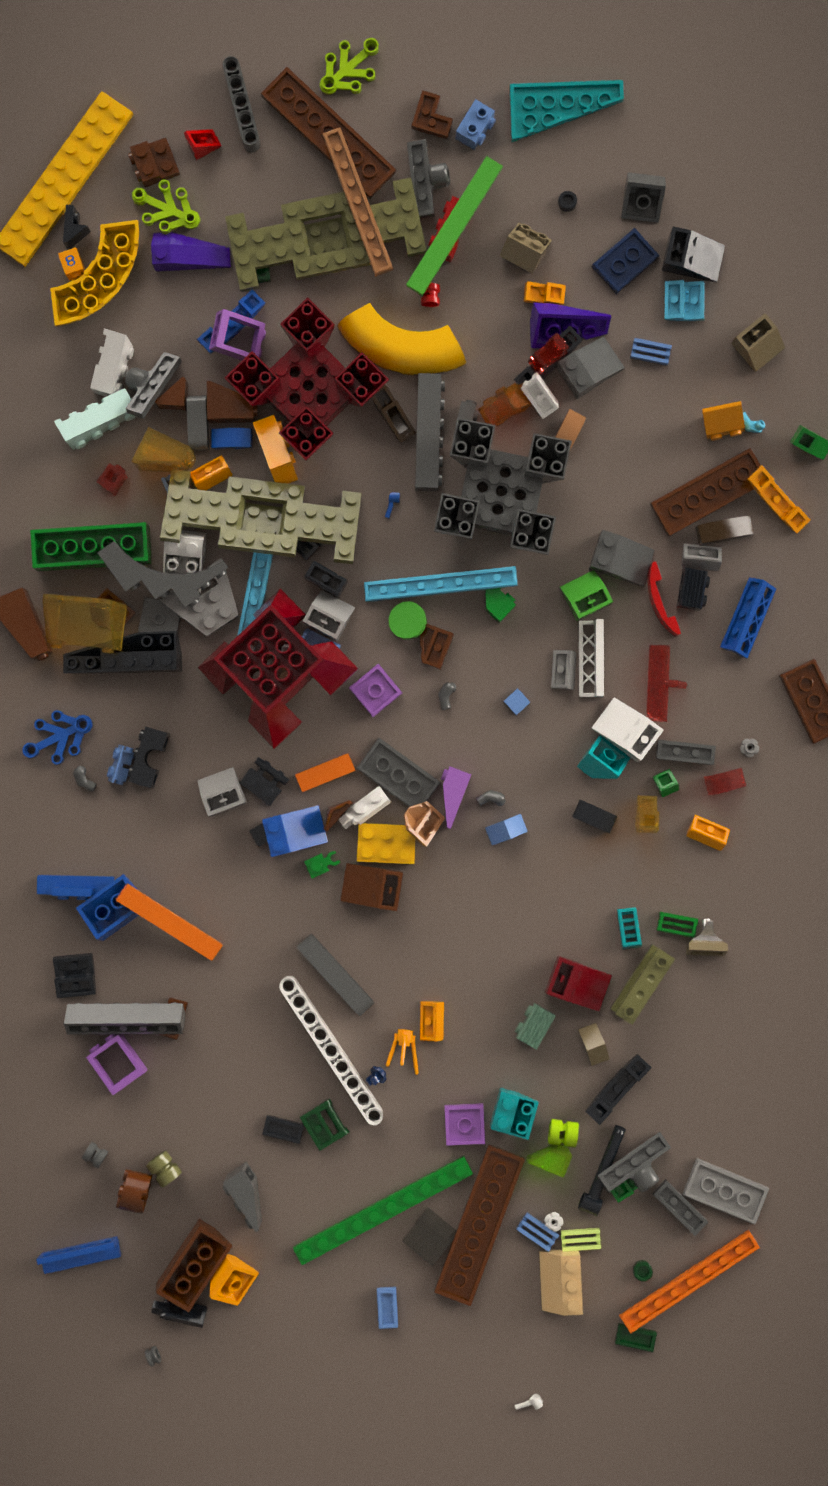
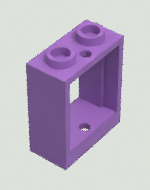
M225 309L218 311L209 350L239 360H243L249 354V352L224 344L228 322L232 320L255 328L251 351L260 358L262 354L261 343L266 335V330H264L266 323Z
M111 1034L105 1038L106 1043L100 1046L97 1044L89 1050L91 1054L86 1057L112 1095L119 1092L148 1070L123 1034ZM117 1041L136 1069L114 1084L96 1059V1056Z

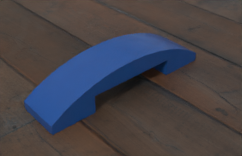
M251 290L238 301L239 305L231 312L253 319L263 308L265 302ZM229 320L224 344L236 336L246 325ZM212 327L197 339L210 354L215 352L209 350L213 332Z

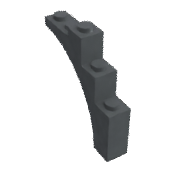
M115 541L98 552L101 559L125 591L128 589L131 592L141 586L139 582L142 580L155 599L160 597L162 600L170 594L169 589H172L184 607L188 605L193 607L200 602L198 598L201 597V594L197 589L201 588L203 590L211 584V579L215 576L219 579L227 573L225 569L228 568L223 560L211 568L195 573H164L136 562Z

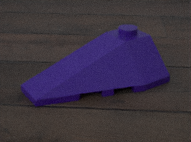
M173 232L168 234L153 233L151 253L152 265L156 272L231 268L230 248Z
M533 303L530 317L531 348L548 349L556 341V338L569 326L584 339L608 334L612 316L552 303Z

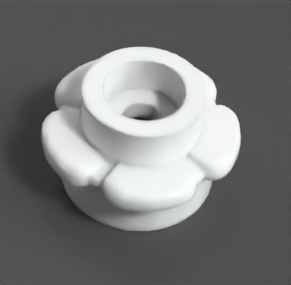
M557 1212L547 1214L544 1219L545 1226L554 1232L559 1231L563 1225V1218Z

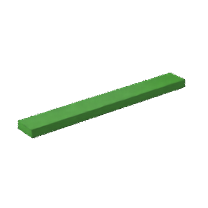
M486 156L410 277L406 287L421 296L424 295L503 168L501 164Z

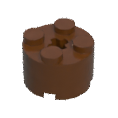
M125 1169L123 1185H120L116 1208L143 1214L153 1175Z

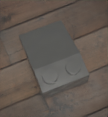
M602 337L560 360L556 369L576 399H579L625 367L605 337Z
M602 530L589 570H594L595 572L643 587L655 550L621 535Z

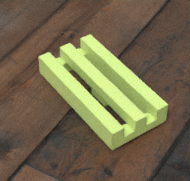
M599 1228L561 1230L563 1252L601 1249ZM596 1234L595 1237L565 1239V1236L569 1235ZM595 1241H596V1243H592V1244L566 1245L567 1243H581V1242H595Z

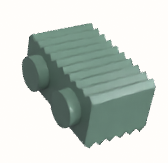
M534 1003L533 1006L529 1005L524 1013L526 1018L523 1023L519 1022L515 1032L517 1033L516 1038L537 1050L556 1015Z

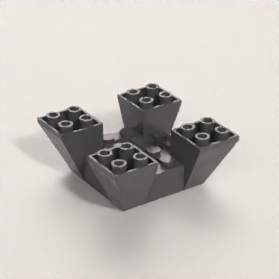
M457 417L450 457L467 468L461 497L441 494L434 532L472 539L474 528L511 535V548L549 555L556 516L536 513L541 487L544 483L564 480L572 441L534 433L528 457L491 449L496 425ZM508 471L510 476L503 478L500 472ZM484 485L487 487V491L481 493L477 487ZM503 489L506 495L498 496L496 490ZM522 493L525 499L517 500L515 494ZM498 507L502 510V514L495 515L492 509Z

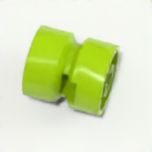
M551 1119L548 1131V1144L560 1145L563 1143L564 1146L576 1148L579 1123L572 1121L563 1123L562 1120Z

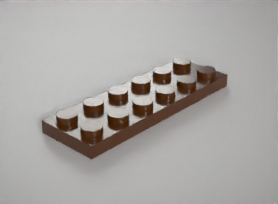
M749 448L651 502L650 505L669 537L755 490L748 481V478L761 465L752 449Z

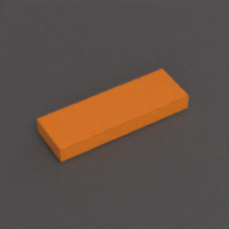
M349 753L295 774L301 791L305 792L356 770Z

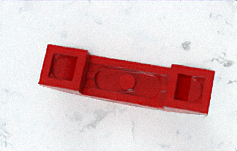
M655 561L650 564L647 578L650 602L661 624L675 637L680 635L681 631L676 617H667L656 583L662 580V576Z

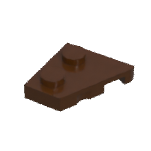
M426 624L425 630L420 635L422 663L441 670L454 633Z

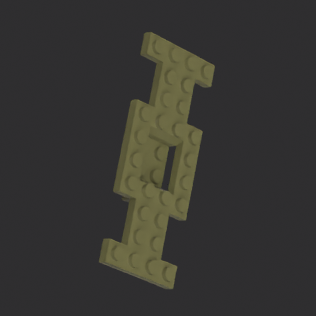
M411 178L392 181L396 200L370 205L384 243L404 239L408 257L425 254L427 250ZM344 192L282 204L281 208L285 223L254 230H247L244 213L225 216L241 292L259 288L256 270L293 262L297 280L371 265ZM341 214L339 218L304 225L306 221Z
M171 470L160 541L180 543L182 527L186 526L220 531L218 548L295 557L299 540L336 545L334 562L353 565L362 493L343 491L341 507L303 503L305 486L229 476L226 493L189 489L191 471ZM245 499L283 504V507L246 503Z

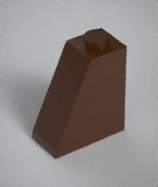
M207 381V419L209 423L255 422V416H258V405L251 406L238 392L212 381Z

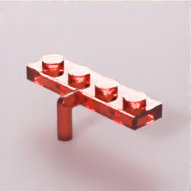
M669 645L649 646L646 717L653 722H667L668 688L685 689L687 687V683L684 681L669 680Z

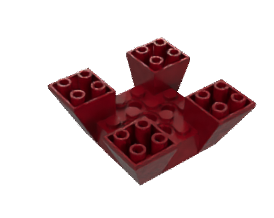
M308 297L280 323L293 344V347L281 359L269 368L251 351L225 377V380L251 406L271 404L288 422L279 434L305 461L334 435L327 426L349 404L362 407L389 381L363 352L345 368L325 348L335 324ZM294 371L300 372L298 377L291 376ZM322 371L327 372L328 374L323 378L318 376ZM309 384L314 386L310 391L304 389ZM293 398L300 399L297 404H292L291 400ZM320 398L327 399V402L325 404H319L318 400Z
M281 588L253 614L256 619L229 645L223 642L197 667L223 695L235 683L244 690L253 700L248 722L273 749L303 723L285 704L311 679L314 678L331 696L358 670L332 641L309 645L294 627L304 619L306 614ZM261 644V649L255 652V646ZM289 644V648L286 651L282 652L281 648L284 645ZM270 658H275L273 664L267 665V661ZM260 671V676L253 679L254 673ZM287 671V677L280 679L281 673Z

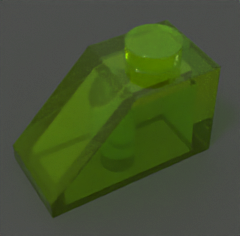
M550 1145L529 1154L526 1160L531 1165L564 1178L572 1154L569 1148L564 1145Z

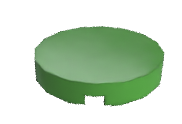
M411 601L401 602L391 610L389 616L391 631L397 637L404 640L420 636L427 624L424 609Z

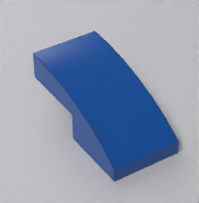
M212 429L211 448H252V429Z

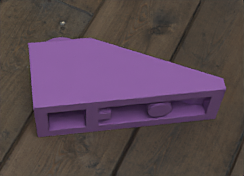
M449 767L448 770L444 769L441 780L444 781L443 794L446 825L450 829L471 777V774L453 767Z

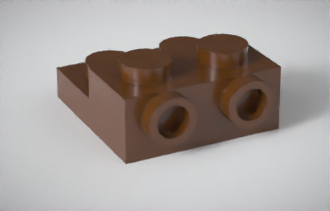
M166 137L151 143L144 141L130 147L131 153H128L132 165L136 164L138 170L135 171L138 182L142 181L145 188L157 184L161 180H167L180 175Z

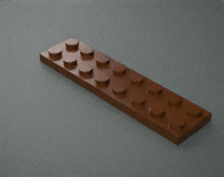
M288 67L261 93V97L332 164L333 162L324 141L323 133L340 127L364 192L369 199L396 173V169Z
M488 1144L434 1293L471 1306L524 1164V1157Z

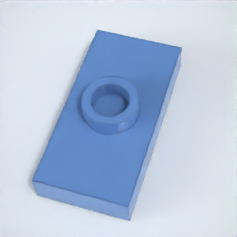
M396 1287L377 1288L379 1329L398 1328Z

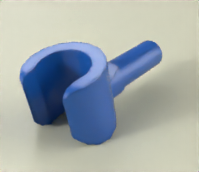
M390 493L385 517H390L393 503H399L400 493Z

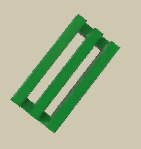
M660 911L656 930L695 938L698 919ZM665 916L685 921H691L693 922V925L663 920V918ZM662 924L692 929V932L688 933L662 928Z

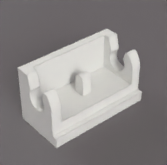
M538 372L533 374L529 381L525 380L523 382L521 390L542 419L559 408L558 400Z

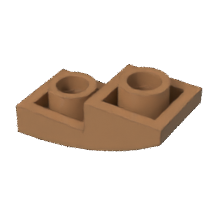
M569 408L555 438L572 441L571 450L586 417Z

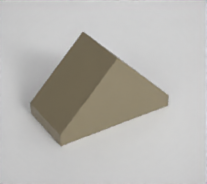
M596 1023L578 1029L591 1066L610 1059L605 1042Z

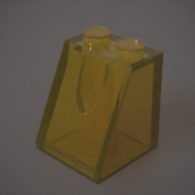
M148 427L131 462L140 471L171 472L172 469L188 471L189 468L194 466L196 458L190 446Z

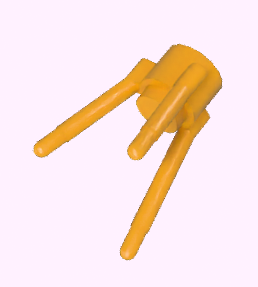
M398 1029V1034L394 1033V1041L387 1058L386 1067L390 1065L397 1042L398 1045L402 1046L400 1065L403 1066L406 1046H410L411 1043L414 1071L418 1075L415 1046L416 1036L413 1035L412 1030Z

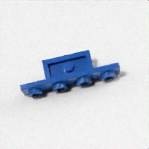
M38 875L37 894L57 896L58 900H69V896H77V900H88L89 897L112 883L115 877Z

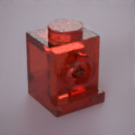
M109 463L96 482L116 496L128 476L125 474L126 470L118 464L113 466ZM117 476V480L112 482V478Z

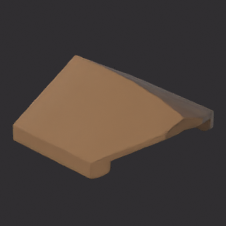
M428 801L410 806L404 814L406 830L424 847L428 846L445 819Z

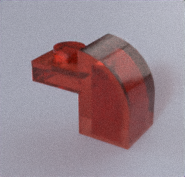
M556 333L527 362L535 372L542 375L567 354L566 351L569 349V346Z

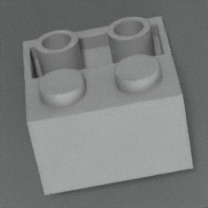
M321 590L302 622L338 642L355 607Z
M234 767L197 780L201 799L208 816H213L247 803Z

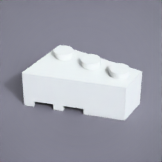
M104 328L103 334L106 335L104 347L100 346L99 353L102 354L99 364L95 366L90 388L94 393L107 397L122 389L121 382L128 372L127 363L133 357L134 348L127 335Z

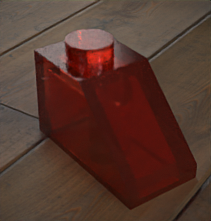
M742 767L704 777L709 795L746 786Z

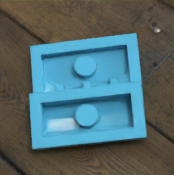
M665 281L664 319L672 321H704L705 282Z

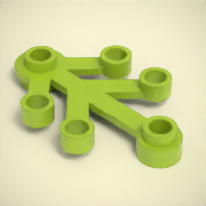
M375 38L366 39L364 41V49L349 62L350 43L346 40L341 41L339 44L340 69L334 75L333 66L336 64V55L334 53H327L325 56L326 75L320 80L321 91L327 95L334 94L337 90H350L353 94H358L361 92V83L358 80L352 82L340 80L344 77L365 78L368 82L374 81V69L354 68L368 56H374L378 53V41ZM343 45L348 46L347 49H342L341 47ZM369 47L375 48L372 51L368 50ZM332 57L334 60L329 62L328 58ZM367 73H372L373 76L368 77ZM330 83L332 87L328 88L326 85ZM354 85H358V86H359L358 89H353L352 87H353Z
M164 179L159 182V189L163 193L166 203L147 195L143 188L133 190L132 198L135 204L144 205L147 203L162 210L154 214L144 213L142 215L144 225L151 226L154 222L172 216L179 218L170 223L166 220L159 223L161 233L168 234L171 230L183 226L187 229H195L200 224V216L196 211L191 210L185 188L180 187L176 190V197L181 201L184 212L176 208L168 180ZM167 184V185H168L167 188H165V189L161 188L162 185ZM184 192L185 195L181 197L179 193ZM142 193V196L137 197L136 194ZM150 217V221H145V218ZM188 217L194 218L192 221L187 220ZM167 225V229H162V226Z

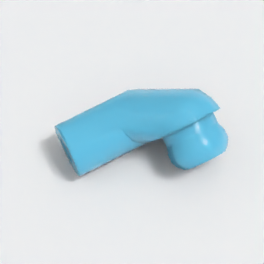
M746 412L743 413L745 430L747 432L760 433L765 428L763 420L751 421Z

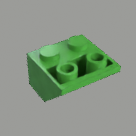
M594 570L560 586L576 621L613 603L605 584Z

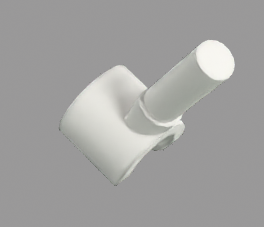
M534 1394L529 1400L516 1404L515 1408L518 1410L532 1405L535 1410H538L543 1406V1400L538 1394Z

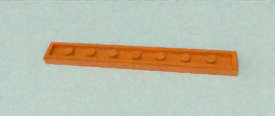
M747 1230L619 1316L631 1334L760 1247L751 1232Z

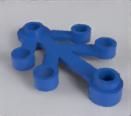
M59 710L53 711L51 714L53 721H63L72 725L66 729L46 723L43 719H37L34 722V727L37 730H46L55 734L36 744L26 743L22 749L24 756L35 758L40 750L58 742L51 761L54 764L60 765L64 761L63 753L68 738L74 733L76 734L73 745L68 748V752L72 756H78L81 753L80 744L83 735L90 732L93 726L90 717L79 715L74 718L63 714ZM56 713H60L61 715L60 719L58 720L55 719ZM40 721L44 724L42 728H38V722ZM82 721L86 722L85 728H81L80 723ZM31 747L35 748V752L33 754L29 753V749ZM73 747H77L78 749L76 754L72 753ZM57 755L61 758L59 762H55V756Z

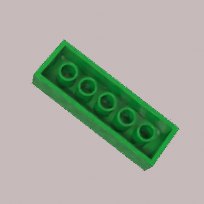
M146 522L30 530L32 567L36 571L107 567L98 552L114 541L136 562L142 565L152 564L150 526Z

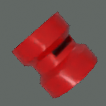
M431 283L421 298L422 306L437 307L440 305L438 297L440 292L439 284Z

